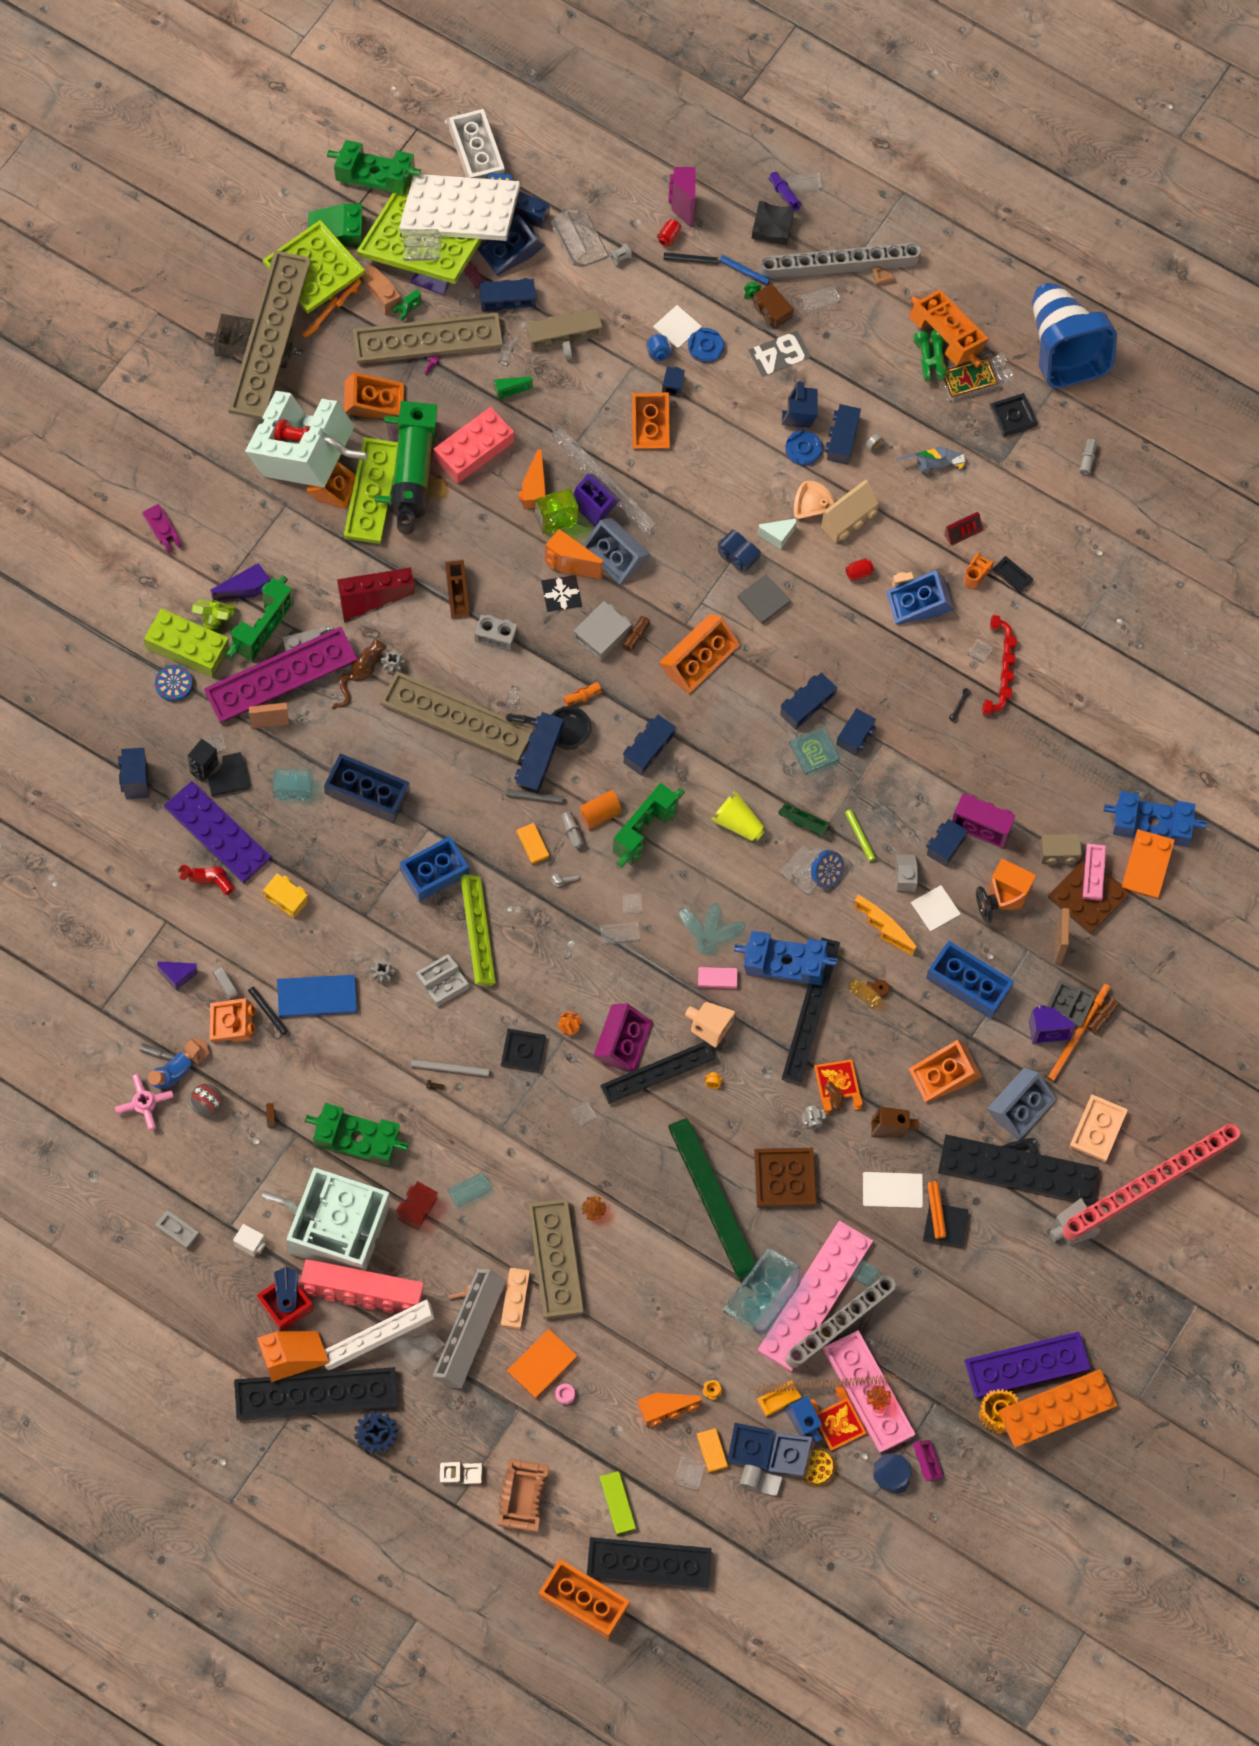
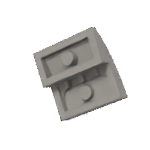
M449 954L415 973L437 1007L470 988L469 983Z

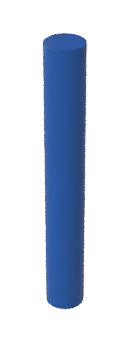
M724 255L719 260V262L765 285H768L770 282L769 278Z

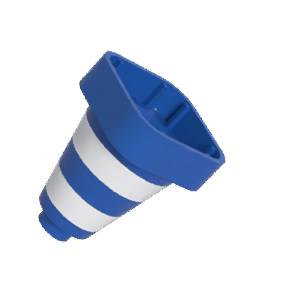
M1045 283L1039 286L1032 299V308L1040 339L1039 369L1048 385L1056 389L1064 388L1107 374L1115 363L1117 332L1107 314L1104 312L1089 313L1061 285Z

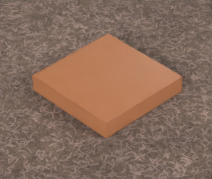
M287 703L249 707L251 729L289 725Z

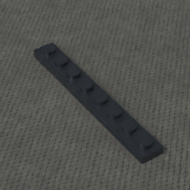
M822 937L821 940L828 943V957L836 958L840 942ZM826 965L822 985L808 984L781 1080L801 1084L834 966Z

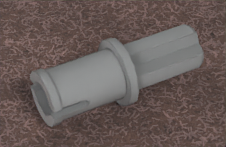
M1093 438L1087 439L1084 453L1081 455L1082 462L1079 473L1083 475H1090L1092 463L1096 458L1095 451L1098 442Z
M567 812L563 813L561 819L566 828L565 833L569 836L572 846L579 849L584 845L579 832L580 827L576 825L572 812H568V814Z

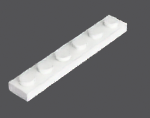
M428 1300L420 1302L325 1349L329 1364H325V1367L330 1371L435 1319L430 1302Z

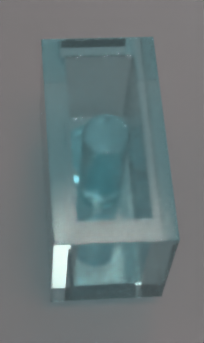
M274 769L273 797L280 800L296 798L297 800L304 801L311 799L312 770Z

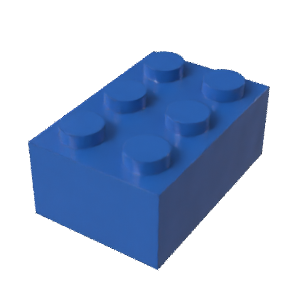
M449 836L401 861L400 872L418 902L460 881L463 875H469V866Z

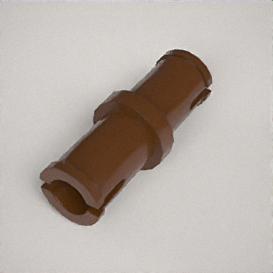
M640 616L635 626L629 630V635L622 644L623 649L632 652L637 642L643 638V633L650 624V620L647 617Z
M1110 997L1103 1008L1096 1012V1017L1087 1026L1088 1030L1093 1034H1098L1103 1025L1111 1020L1110 1016L1120 1006L1119 1002Z

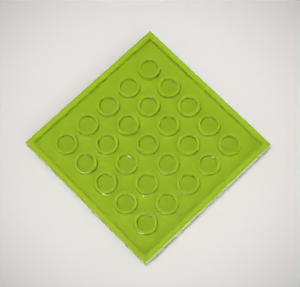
M412 176L404 195L392 193L359 246L357 255L456 284L482 239L400 233L399 227L412 183Z

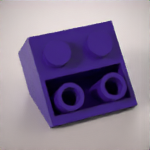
M589 473L577 485L573 493L578 511L595 527L621 500L596 475Z

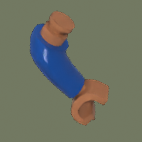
M197 1037L190 1039L186 1046L182 1048L185 1053L183 1054L180 1051L166 1065L151 1071L148 1075V1081L158 1089L172 1087L193 1065L191 1060L199 1064L209 1056L208 1044Z

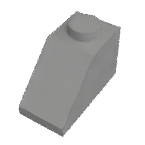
M896 855V891L915 892L918 883L915 855Z

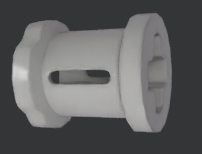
M624 243L622 247L614 251L610 250L609 256L613 264L617 266L619 262L627 258L631 259L632 252L628 245Z

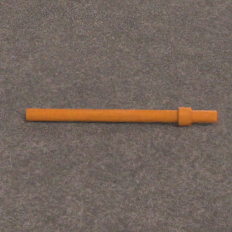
M1104 984L1098 995L1095 996L1081 1027L1077 1028L1047 1077L1048 1080L1055 1081L1098 1008H1101L1104 1004V998L1111 988L1108 984Z

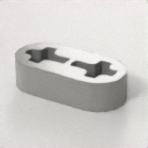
M220 966L213 970L212 974L228 1001L238 998L237 991L223 968Z

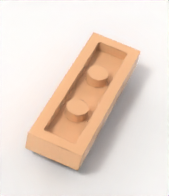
M510 1268L501 1327L521 1329L529 1270Z

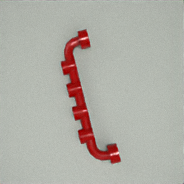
M992 615L990 629L998 631L999 627L1005 630L999 703L993 705L992 700L985 699L982 707V714L991 715V712L1002 710L1006 705L1007 699H1011L1012 688H1008V682L1013 681L1014 671H1009L1010 665H1014L1015 654H1011V648L1016 647L1017 637H1012L1013 633L1010 624L1000 620L998 615Z

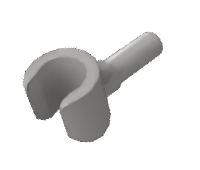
M556 873L552 876L551 882L556 888H559L564 883L579 880V876L562 878L559 873Z

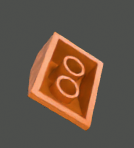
M353 372L345 379L344 412L346 414L369 418L399 417L400 402L404 401V383Z
M632 393L633 449L670 448L669 393Z
M560 529L546 543L545 562L550 568H555L559 572L595 579L603 577V560Z
M1138 829L1121 887L1127 891L1158 899L1174 839Z
M959 1040L954 1041L909 1068L926 1103L966 1087L982 1077L966 1044Z
M280 1331L257 1338L271 1382L329 1364L318 1331Z

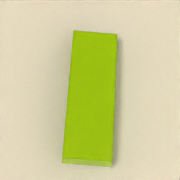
M619 1471L599 1476L616 1535L636 1530Z

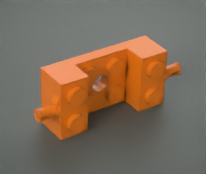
M940 289L921 300L917 296L911 299L914 306L908 317L920 329L930 324L949 343L945 355L956 366L965 361H971L976 368L982 364L976 355L982 352L989 338Z

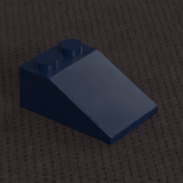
M517 213L512 218L507 241L487 239L477 250L498 276L533 257L545 244L529 222Z

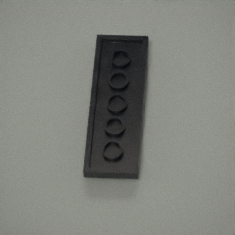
M590 1537L587 1575L594 1580L708 1590L712 1548Z

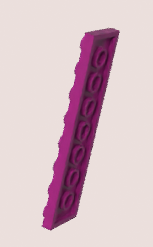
M338 627L204 688V691L219 722L223 723L249 711L251 706H260L344 668L356 661L357 657L342 627Z

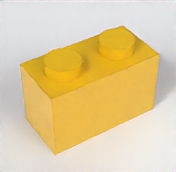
M276 874L263 889V897L293 919L308 903L307 892L300 886H294L292 881L284 875Z

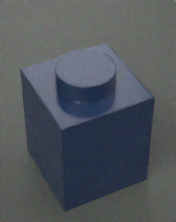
M667 366L662 393H669V396L680 398L685 370L675 366Z

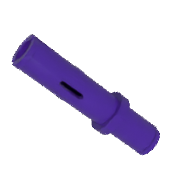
M772 172L768 180L774 185L775 191L782 195L793 211L799 210L802 205L801 201L790 190L786 180H783L778 172Z

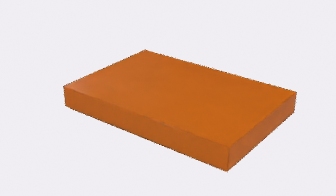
M548 1329L507 1370V1373L536 1399L577 1358V1355Z

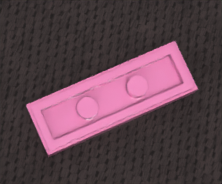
M1087 844L1082 899L1102 901L1106 856L1105 845Z

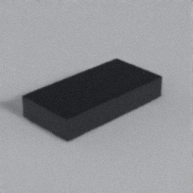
M1007 556L993 568L997 575L1020 594L1033 582V578Z

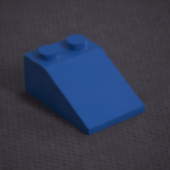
M937 570L886 591L896 624L933 618L954 610L945 577Z

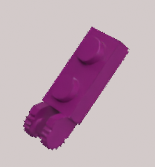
M159 504L142 512L143 517L159 543L163 545L168 553L172 552V548L168 543L170 539H173L178 548L182 547L176 531Z

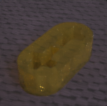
M856 978L848 985V989L855 996L872 1008L876 1009L883 1001L879 994Z

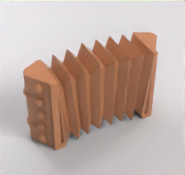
M509 1459L508 1470L505 1473L506 1479L503 1480L504 1486L500 1490L502 1494H500L499 1499L501 1501H499L498 1505L501 1507L499 1509L498 1526L508 1527V1529L526 1530V1532H538L540 1524L538 1505H540L539 1499L541 1498V1493H543V1488H545L544 1482L548 1478L549 1465Z

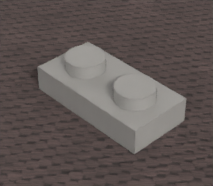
M168 1210L155 1224V1228L185 1249H188L199 1235L197 1230Z

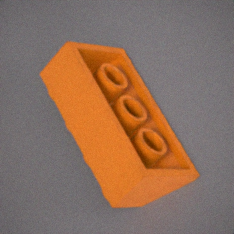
M709 614L659 664L672 681L687 694H690L740 646V643L723 617Z

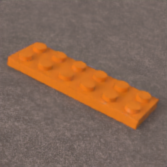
M1101 1369L1002 1408L998 1413L1014 1448H1017L1116 1407L1117 1403Z

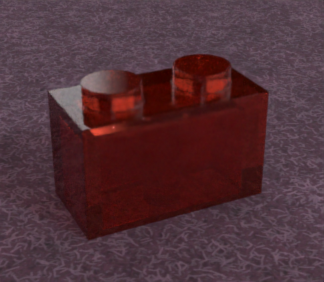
M417 1181L414 1186H410L406 1193L407 1199L399 1204L396 1212L399 1221L419 1231L438 1199V1192Z

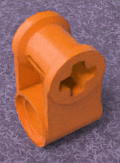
M978 552L965 571L964 585L969 589L977 588L984 577L990 572L995 561L986 559Z

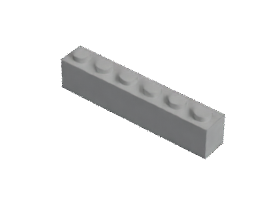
M477 1269L432 1377L447 1387L462 1388L490 1318L496 1308L500 1294L503 1291L506 1280L490 1269Z

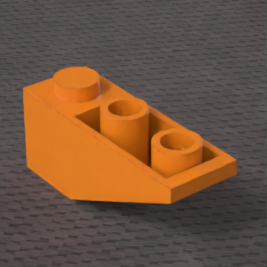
M654 1393L637 1400V1408L645 1426L651 1425V1427L660 1425L662 1420L667 1418L672 1420L681 1416V1413L684 1411L692 1412L697 1410L702 1403V1398L697 1395Z

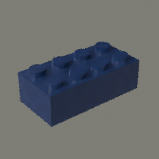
M340 753L324 784V792L330 797L394 823L410 792V782Z

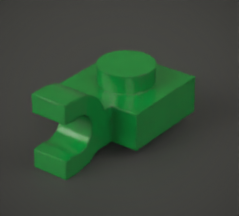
M417 289L403 299L400 305L394 306L392 312L396 314L398 311H401L402 314L399 315V319L403 321L407 313L411 310H416L421 305V293Z

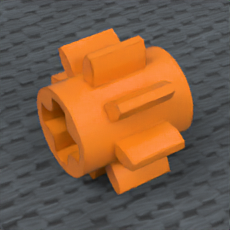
M572 1011L560 1015L561 1022L557 1023L560 1032L573 1035L580 1031L579 1025L583 1023L580 1015H577V1013L573 1014Z

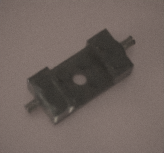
M221 313L216 334L210 332L205 334V340L214 341V355L233 359L234 352L245 354L255 319ZM293 326L288 338L281 368H287L291 355L303 356V349L295 348L292 345L294 339Z

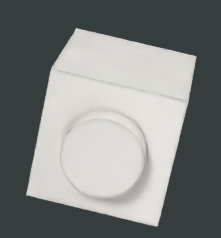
M245 1224L242 1225L233 1239L236 1248L253 1257L257 1253H261L266 1244L263 1234Z

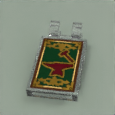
M1004 353L996 355L992 359L990 355L979 357L978 359L982 364L978 368L971 361H965L958 366L951 365L946 367V375L940 381L949 404L1001 389V383L1011 382L1010 377L1012 373L1010 368L1000 373L997 368L1005 366L1004 361H1006Z

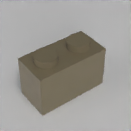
M1080 834L1042 835L1040 839L1041 863L1048 865L1066 863L1072 865L1079 862L1081 858Z

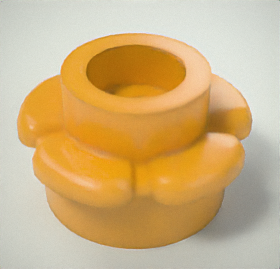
M711 1072L704 1077L705 1086L711 1089H719L721 1083H723L720 1074Z
M715 1380L707 1381L704 1384V1396L709 1397L711 1400L721 1396L722 1388L720 1383Z

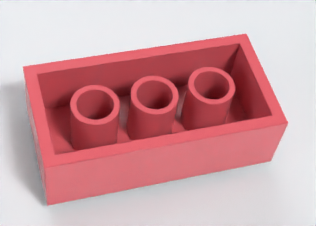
M489 407L435 447L434 460L459 484L514 443V431Z

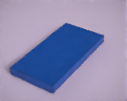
M355 974L277 979L279 1018L357 1013Z

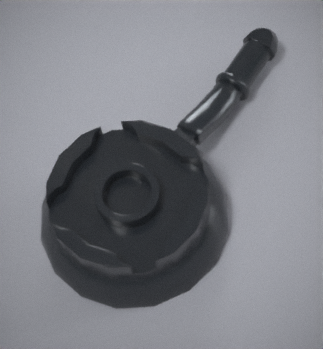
M564 706L551 714L565 721L557 744L559 748L574 750L589 738L592 731L591 720L580 708ZM512 713L506 715L508 722L534 725L536 718L526 715H515Z

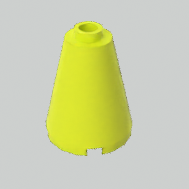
M734 790L732 793L735 796L733 798L728 797L716 812L718 817L716 819L712 817L711 820L751 841L754 839L758 841L764 834L762 830L764 825L738 792Z

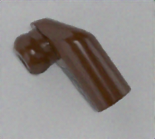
M830 1081L824 1088L830 1094L832 1110L839 1111L843 1103V1094Z

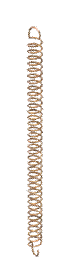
M844 1378L842 1379V1383L840 1380L841 1387L843 1386ZM808 1381V1386L806 1383L807 1390L809 1389L810 1381ZM774 1384V1389H773V1386H772L773 1392H775V1386H776V1384ZM778 1384V1390L780 1387V1391L782 1392V1387L780 1386V1384Z

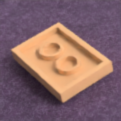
M1091 1095L1069 1148L1106 1163L1128 1109Z

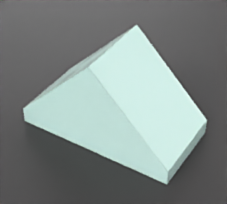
M796 519L759 524L758 535L781 549L795 531Z

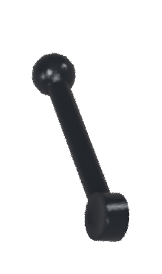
M963 689V695L953 714L949 716L950 721L956 720L958 710L964 699L970 694L969 689Z

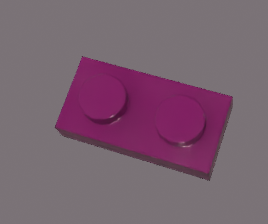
M931 1440L913 1443L915 1455L920 1463L925 1481H939L944 1477Z

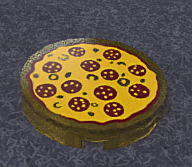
M813 1447L806 1478L799 1477L800 1480L811 1487H822L831 1481L836 1470L835 1459L832 1454L825 1448Z

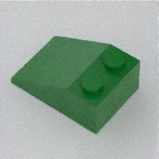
M340 204L308 212V228L321 220L343 246L359 247L361 245L362 204Z

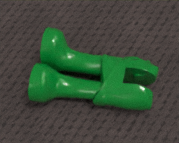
M933 330L931 333L934 357L932 358L929 334L927 332H917L913 335L914 344L921 349L922 359L920 361L925 382L931 381V369H937L938 380H943L946 375L947 368L944 364L943 345L946 340L936 330Z

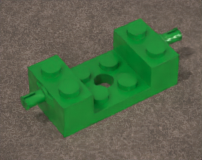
M345 140L339 152L331 150L327 152L328 158L337 159L334 164L336 181L404 195L412 175L419 177L421 175V169L415 168L414 154L396 150L393 159L364 153L363 143ZM372 171H379L376 174L371 173Z
M281 575L279 580L272 578L270 582H266L263 586L265 614L256 621L254 627L241 621L238 626L236 625L231 632L232 646L226 653L229 658H233L235 653L253 662L293 606L292 588L285 585L288 581L286 576Z
M659 783L613 838L612 853L620 858L616 862L618 867L623 868L626 863L631 866L634 861L638 862L640 860L644 847L643 836H641L642 828L645 825H649L654 816L665 824L669 819L673 820L678 813L679 799L685 794L682 788H678L674 793L665 785Z
M328 1103L324 1104L322 1113L318 1118L308 1114L305 1118V1123L316 1125L313 1136L314 1146L385 1167L390 1166L395 1148L407 1151L409 1143L398 1141L401 1132L400 1124L384 1119L377 1123L344 1113V1108ZM359 1133L363 1138L361 1141L355 1142L351 1139L352 1135Z

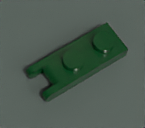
M785 803L778 811L780 816L793 821L799 827L810 829L816 835L824 836L831 823L788 803Z

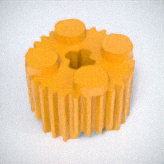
M1003 1389L987 1393L979 1409L980 1421H983L982 1425L985 1424V1428L988 1427V1430H992L995 1434L1006 1433L1007 1430L997 1410L1017 1403L1018 1397H1015L1016 1394H1012V1391L1008 1392L1007 1390L1004 1392Z

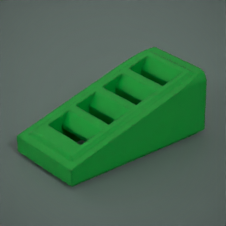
M531 376L493 380V388L498 400L532 389L533 379Z

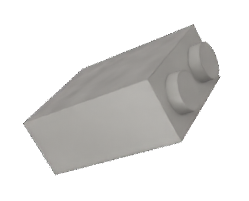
M603 601L573 631V639L601 662L629 635L632 624L626 616H621L613 605H608Z

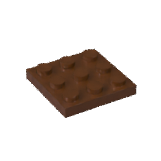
M1084 858L1048 895V898L1061 910L1062 908H1068L1070 910V917L1091 935L1129 896V893L1104 872L1102 901L1082 899L1085 871Z
M813 1148L754 1149L757 1208L816 1206Z

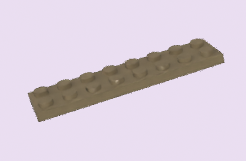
M498 313L353 329L357 364L503 348Z
M398 671L393 676L380 702V705L515 763L519 762L528 744L530 734L534 733L533 728L518 722H508L506 717Z

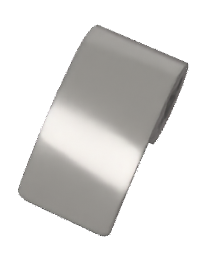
M745 1465L739 1485L748 1490L776 1496L782 1477L763 1473L762 1469L756 1466Z

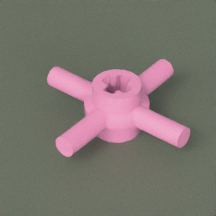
M135 1074L132 1078L137 1093L134 1095L132 1102L116 1106L115 1111L116 1114L135 1109L138 1113L144 1114L148 1130L151 1131L156 1129L151 1111L155 1108L157 1102L174 1098L173 1093L170 1090L153 1095L151 1092L144 1090L140 1074ZM145 1100L147 1104L143 1105L141 1101Z

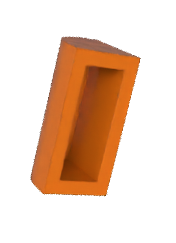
M614 790L580 806L579 816L588 830L622 814L621 805Z

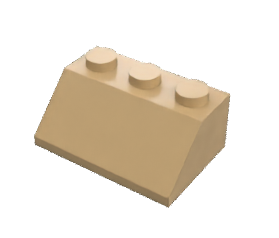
M866 479L823 513L821 528L835 543L839 540H845L851 531L859 529L864 524V521L868 518L872 519L878 513L879 502Z

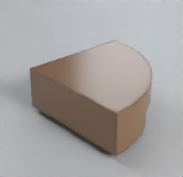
M872 267L871 271L876 286L894 282V277L890 272L881 269V267Z

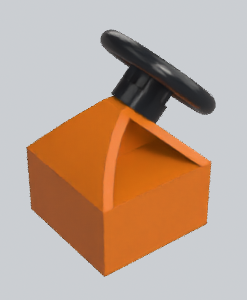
M1001 859L988 888L990 895H987L982 886L976 888V900L983 920L986 923H991L993 919L992 910L998 908L1003 910L1022 908L1032 890L1036 875L1009 861Z

